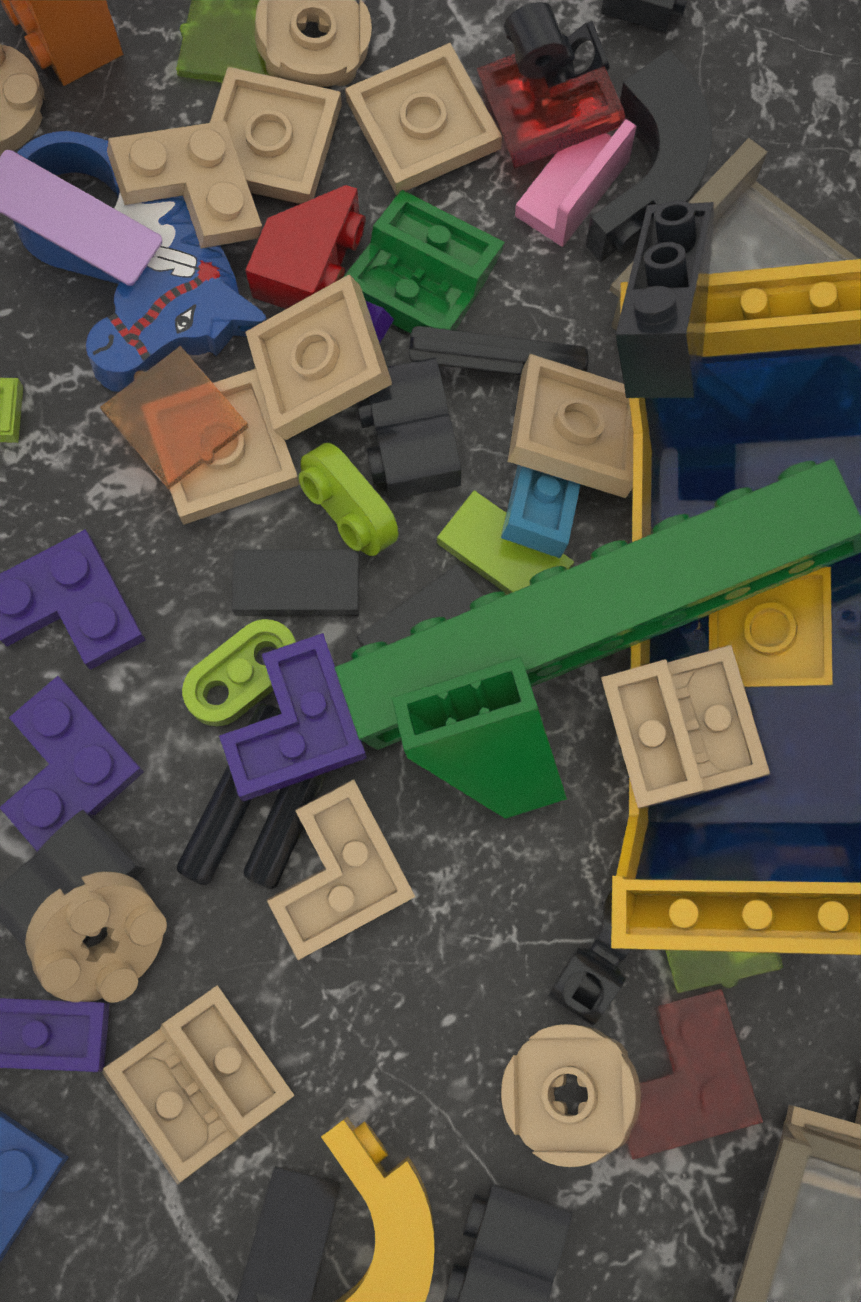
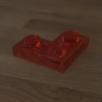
M515 53L476 68L481 86L514 169L617 129L625 121L623 106L605 66L548 88L544 78L534 80L519 73Z
M722 988L656 1006L655 1011L674 1073L639 1082L641 1090L640 1111L637 1122L626 1142L629 1157L634 1160L763 1123Z

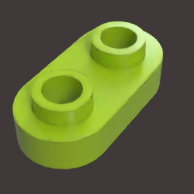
M324 443L301 458L299 483L303 492L313 503L321 504L336 522L342 539L351 549L362 551L369 556H375L397 541L399 532L392 511L338 447L331 443Z
M262 619L251 622L196 664L186 675L182 687L183 700L191 714L198 721L209 726L228 725L273 691V687L266 666L259 664L256 661L258 652L265 647L278 649L295 643L296 641L291 631L282 623L274 620ZM215 686H224L229 690L228 698L220 705H212L207 702L208 692Z

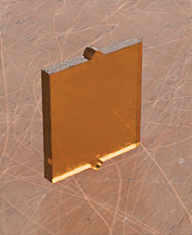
M181 346L147 372L137 371L134 374L135 381L100 406L105 416L168 490L202 463L212 464L215 461V453L249 428L243 417Z

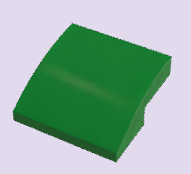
M401 190L373 225L370 244L344 277L350 274L361 286L365 301L384 308L394 319L392 324L409 333L412 332L415 326L456 330L488 279L503 251L505 242Z

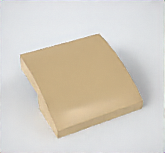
M732 645L668 663L665 659L601 677L638 809L770 775Z
M218 985L165 1021L158 1031L103 1068L102 1072L177 1185L295 1096Z

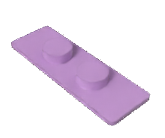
M5 150L1 154L0 213L129 286L135 284L161 246L162 237L160 234L14 151Z

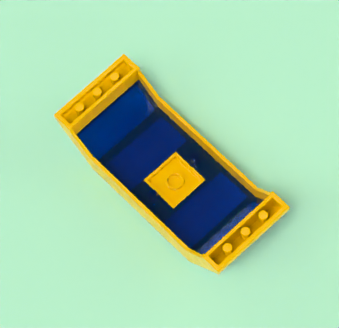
M861 259L713 273L709 275L704 349L694 398H629L633 427L632 542L653 534V527L669 517L679 514H688L690 518L715 508V502L733 490L749 487L752 491H756L777 482L778 476L787 468L810 460L815 461L816 465L834 458L861 516ZM621 282L620 314L628 282ZM858 553L631 646V669L665 659L668 663L732 645L770 775L639 809L629 778V817L617 874L612 876L611 948L861 955V553Z

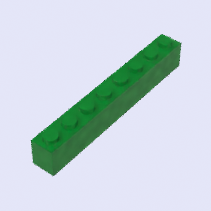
M834 458L818 465L812 460L795 464L784 470L778 476L777 482L756 491H752L749 487L733 490L720 497L714 504L715 508L691 518L688 514L669 517L653 527V534L629 544L625 540L607 543L592 552L590 555L591 560L570 569H566L564 566L548 568L534 575L529 581L530 585L508 595L505 592L486 594L474 600L469 606L470 611L448 620L445 617L430 618L413 626L410 630V636L388 645L386 642H375L355 650L351 654L352 660L336 666L335 670L359 740L376 750L401 741L392 697L522 656L531 687L861 553V516Z

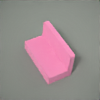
M583 119L517 202L515 217L563 247L628 164L637 126L626 119L614 135L610 136Z

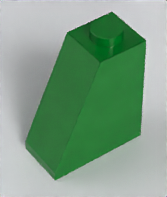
M522 656L391 698L403 749L407 758L506 819L567 800Z

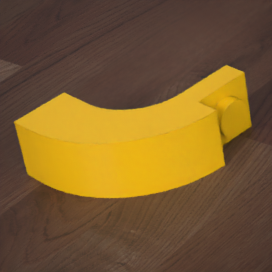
M347 1116L321 1136V1138L362 1195L370 1210L375 1230V1249L373 1259L363 1277L335 1302H425L432 1279L435 1252L434 1222L426 1188L409 1156L386 1172L380 1162L388 1156V1153L379 1138L366 1121L355 1128Z

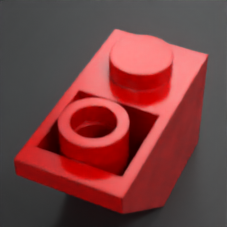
M345 185L267 218L245 270L252 298L287 309L344 277L345 269L341 264L348 249L354 251L357 249L366 223V216L360 214L357 188Z

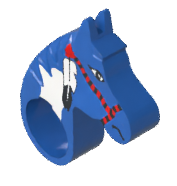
M72 131L44 134L28 142L17 154L56 176L65 173H83L100 179L113 190L118 199L114 209L160 234L162 237V244L135 284L129 286L13 220L23 245L42 262L57 268L118 284L114 295L115 312L113 315L96 323L90 330L86 341V351L93 373L104 387L114 392L135 391L145 385L156 373L173 360L185 355H201L207 352L217 357L231 340L232 336L247 337V330L266 321L265 314L239 294L234 273L221 246L201 249L183 196L124 205L107 154V140Z

